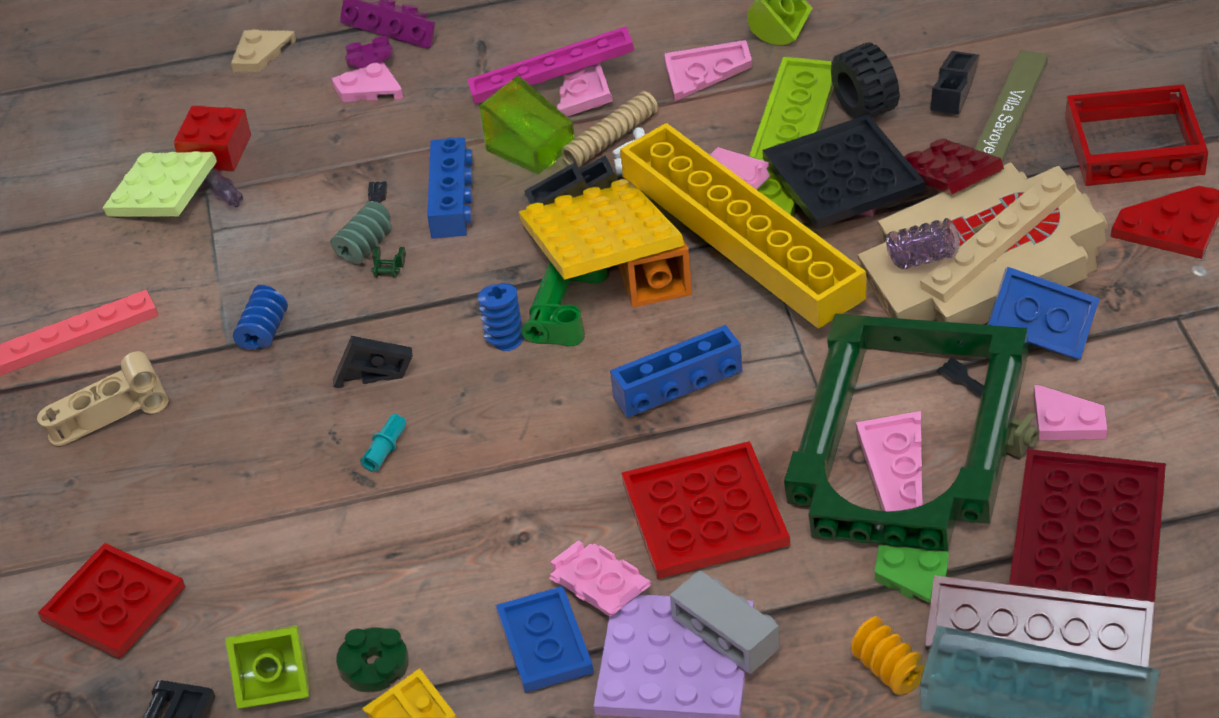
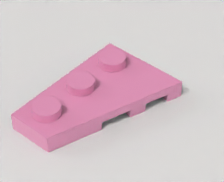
M746 40L664 53V62L674 101L752 68V58Z

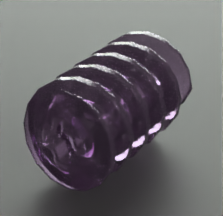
M945 218L943 223L939 220H934L931 222V225L926 222L921 224L920 227L912 226L909 230L903 228L899 232L891 231L887 235L886 245L893 263L901 269H907L912 266L916 267L933 261H940L944 258L954 257L959 249L960 237L955 224L950 219Z

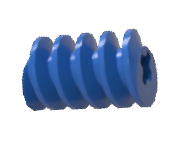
M507 283L486 286L478 294L484 338L488 343L501 351L516 349L524 340L521 333L522 322L517 288Z
M257 285L253 289L233 332L234 342L239 347L246 350L266 349L271 346L284 313L288 308V302L284 296L267 285Z

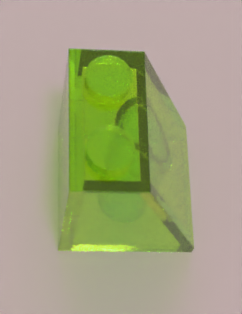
M519 76L514 77L479 106L486 151L537 175L541 174L562 156V148L565 145H569V142L575 140L573 122Z

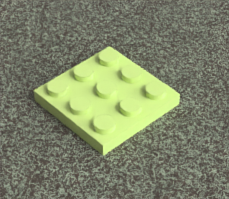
M198 151L189 153H142L103 206L104 212L107 217L179 216L216 164L217 160L214 153Z

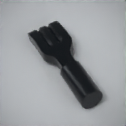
M387 181L369 182L368 200L378 203L384 201L387 195Z
M950 358L947 363L943 364V367L941 366L937 369L940 375L954 384L965 386L968 391L981 399L984 385L968 375L965 365L954 358Z

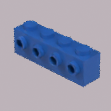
M465 137L430 141L427 218L431 239L467 236V224L472 223L471 206H468V204L473 203L472 188L468 185H473L472 168L468 166H473L472 149H467Z
M724 325L610 370L613 398L628 418L725 378L732 377L742 372L741 344L727 325Z

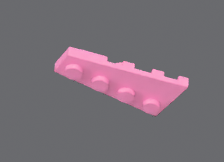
M921 411L856 422V433L882 510L899 511L921 506Z

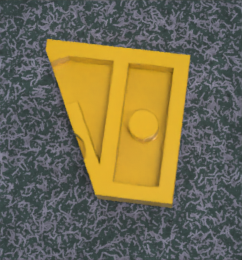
M420 668L362 708L368 718H457L456 714Z

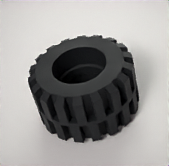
M866 42L834 56L831 62L833 87L839 102L850 117L852 116L855 119L869 114L873 119L898 106V100L900 99L898 79L890 60L879 46L874 45L872 42Z

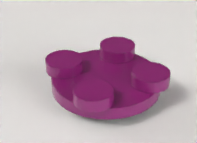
M386 36L377 37L370 44L361 45V43L355 42L345 47L347 52L345 56L346 64L354 68L367 67L371 63H382L393 54L392 47Z

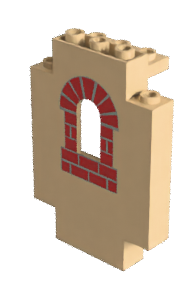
M1010 162L1004 165V170L955 194L950 195L942 192L879 220L878 224L883 243L857 255L860 267L866 271L867 284L890 318L928 321L936 319L941 322L983 325L989 320L1005 268L1011 267L1068 287L1088 278L1087 274L1097 270L1096 256L1099 255L1097 247L1106 243L1105 229L1108 228L1104 215L1100 211L1096 212L1088 195L1086 193L1081 194L1077 189L1074 178L1071 175H1066L1059 166L1027 179L1023 171L1018 172ZM1053 171L1075 184V193L946 303L922 290L920 280L1048 172Z

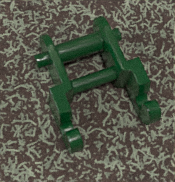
M375 246L372 255L374 267L371 268L374 277L377 278L379 273L392 274V277L396 278L397 274L400 273V268L404 266L405 247L399 248L394 260H381L380 246ZM392 264V267H381V265Z

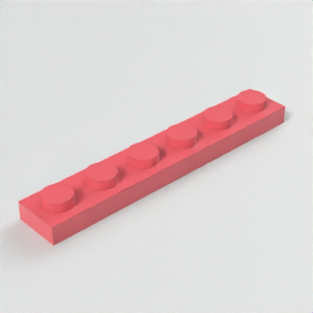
M147 290L1 343L0 376L158 317L156 307Z

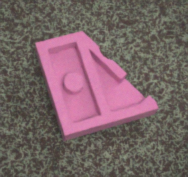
M384 62L371 63L367 67L331 78L333 88L342 102L378 100V95L394 94V99L403 98L402 88Z
M1034 385L1037 429L1040 431L1039 440L1107 439L1104 405L1047 387Z

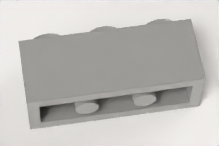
M701 570L670 594L672 618L749 674L780 649L779 625L771 616L763 615L757 611L744 597L736 596L726 589L718 579L710 578Z

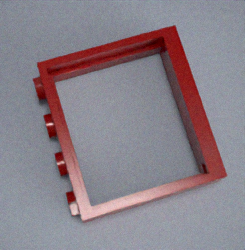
M1184 84L1067 96L1065 120L1085 186L1206 175L1208 149ZM1175 114L1186 146L1091 155L1081 123Z

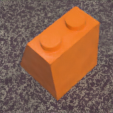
M684 240V246L618 264L632 308L692 295L689 249Z

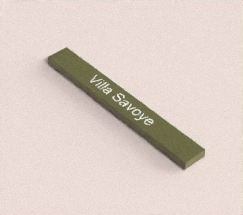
M1020 50L976 145V150L999 157L1002 163L1004 162L1047 66V54Z

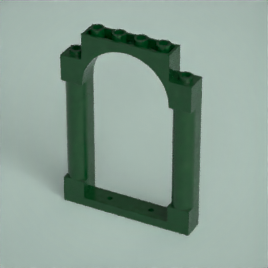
M835 314L827 338L828 353L798 451L792 452L785 475L784 485L787 504L811 506L808 515L811 535L814 538L949 551L956 521L991 523L1012 422L1029 353L1028 328ZM867 348L988 357L989 366L965 466L960 468L956 480L943 494L915 508L899 511H878L855 505L841 497L829 483V476Z

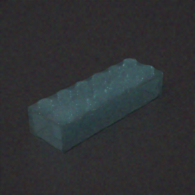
M937 625L921 679L920 710L958 718H1152L1157 698L1160 670Z

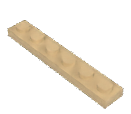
M1053 171L1048 172L920 280L922 290L946 303L1075 193V184Z

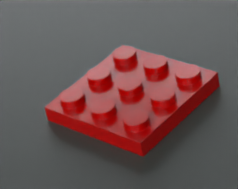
M104 543L38 611L42 622L121 659L184 590L185 584L183 578Z

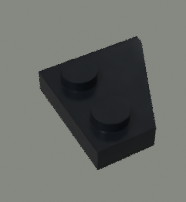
M351 336L333 377V387L342 388L345 381L362 379L363 384L375 383L379 380L402 379L413 357L412 347Z

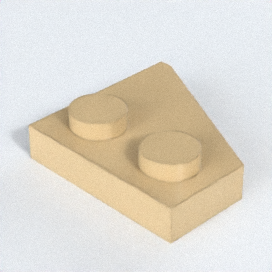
M244 30L231 62L233 72L262 71L270 61L275 60L281 54L280 48L283 45L295 43L294 31Z

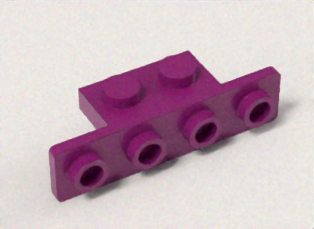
M343 0L341 23L424 48L432 46L435 22L428 20V14L418 11V7L415 5L402 4V6L395 4L396 0H380L376 2Z

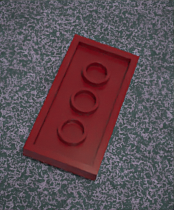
M938 139L930 144V148L923 151H914L905 156L907 161L924 179L925 185L950 195L1004 170L1001 158L947 139Z

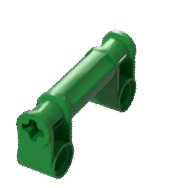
M550 261L532 306L529 309V320L522 326L521 333L523 337L536 344H557L567 347L580 344L585 338L581 311L575 305H561L571 281L591 284L603 282L609 276V268L564 280Z

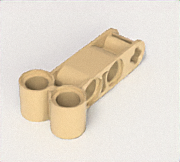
M140 351L129 353L121 361V371L43 408L37 416V421L41 427L47 430L49 442L54 446L66 445L139 409L148 414L162 411L168 404V396L148 356ZM50 412L53 413L56 420L53 421L49 414ZM58 430H61L62 434L64 435V438H61V436L58 433Z

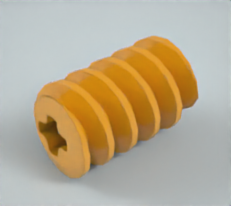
M874 616L864 622L855 633L851 643V653L857 659H861L864 666L870 668L875 676L880 677L885 685L890 686V689L895 694H909L925 678L929 669L928 665L921 664V654L917 651L912 652V647L909 643H902V638L899 634H892V628L889 625H883L882 619Z

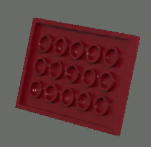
M1027 449L1009 585L1154 602L1155 607L1166 463Z

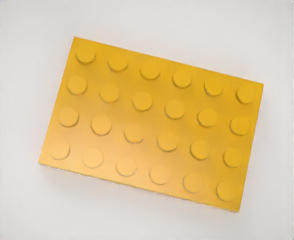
M626 179L612 182L610 188L600 190L598 187L585 189L581 196L572 198L571 195H563L557 197L555 203L548 205L534 203L528 205L525 210L518 211L521 223L564 280L684 246L682 234L640 189Z

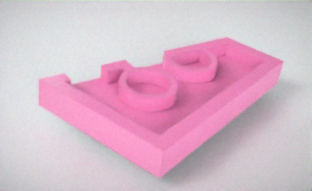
M600 63L563 75L564 84L560 88L561 100L560 104L557 105L556 111L559 119L613 102Z

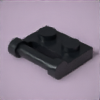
M164 680L156 681L151 691L153 697L143 718H159L165 703L170 700L171 702L163 718H206L215 699L213 688Z

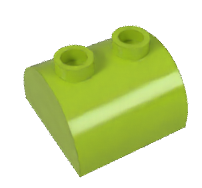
M754 0L748 11L747 20L751 32L761 40L773 45H787L796 40L813 8L806 0Z
M298 625L225 638L237 709L309 697L307 659L301 630Z

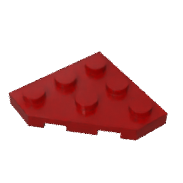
M1198 185L1122 208L1112 226L1111 237L1202 259L1219 222V190Z

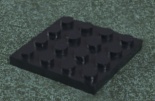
M869 114L762 150L763 160L769 162V168L817 229L925 191L924 179Z

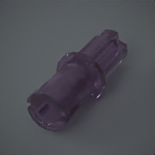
M212 168L211 172L214 175L209 172L203 182L212 189L216 198L223 199L229 206L239 207L240 202L243 200V195L234 187L231 179L223 177L217 169Z

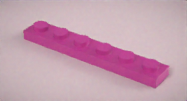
M627 26L467 80L474 103L477 104L510 92H516L537 83H543L546 80L561 75L570 74L573 71L596 65L614 57L623 56L626 53L635 51Z

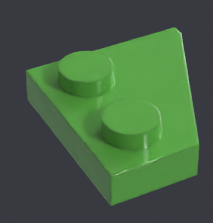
M879 545L875 567V581L888 588L897 589L900 594L912 600L917 596L931 603L934 576L947 577L949 552Z

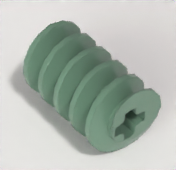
M375 201L367 202L338 231L335 237H332L330 243L333 250L350 263L360 264L363 261V257H367L371 250H374L375 246L381 243L392 230L389 222L391 217L385 206Z

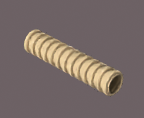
M642 91L638 96H635L632 100H629L619 109L609 114L607 118L605 117L601 122L596 123L588 131H585L575 140L569 142V145L567 144L562 148V155L566 163L571 165L576 162L577 166L580 167L588 159L593 158L601 150L606 149L607 146H610L614 141L624 136L626 132H630L633 128L644 122L645 119L651 117V115L658 111L655 98L650 93Z

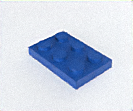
M1007 267L1005 268L987 325L1028 328V344L1078 361L1081 359L1100 298Z
M563 586L496 605L497 614L525 693L594 673L591 658Z

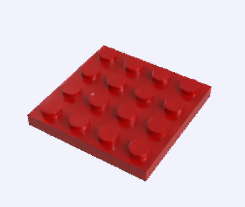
M750 441L621 472L624 488L657 579L790 546V535Z

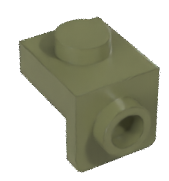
M1029 413L1023 421L1013 418L1007 453L1021 458L1029 447L1032 448L1036 444L1040 433L1039 429H1037V415Z

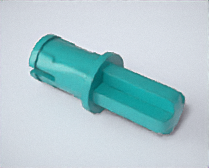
M396 413L392 414L382 430L373 435V442L360 459V463L365 469L377 472L387 455L396 449L395 442L407 423L404 417H400Z

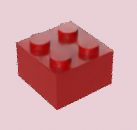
M191 106L173 141L176 153L213 152L217 162L211 170L234 172L251 137L245 109L230 107Z

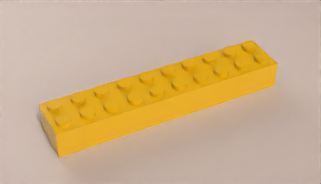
M668 123L661 125L620 149L624 178L818 329L831 322L835 314H843L866 300V271Z

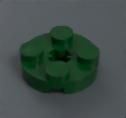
M375 627L349 631L345 635V641L338 649L336 663L341 678L349 682L351 688L360 692H378L390 687L389 682L397 676L399 680L404 676L408 668L409 657L406 644L401 639V634L398 630ZM371 656H379V657H381V658H376V659L374 660V663H372V664L367 663V658H368V657H371Z

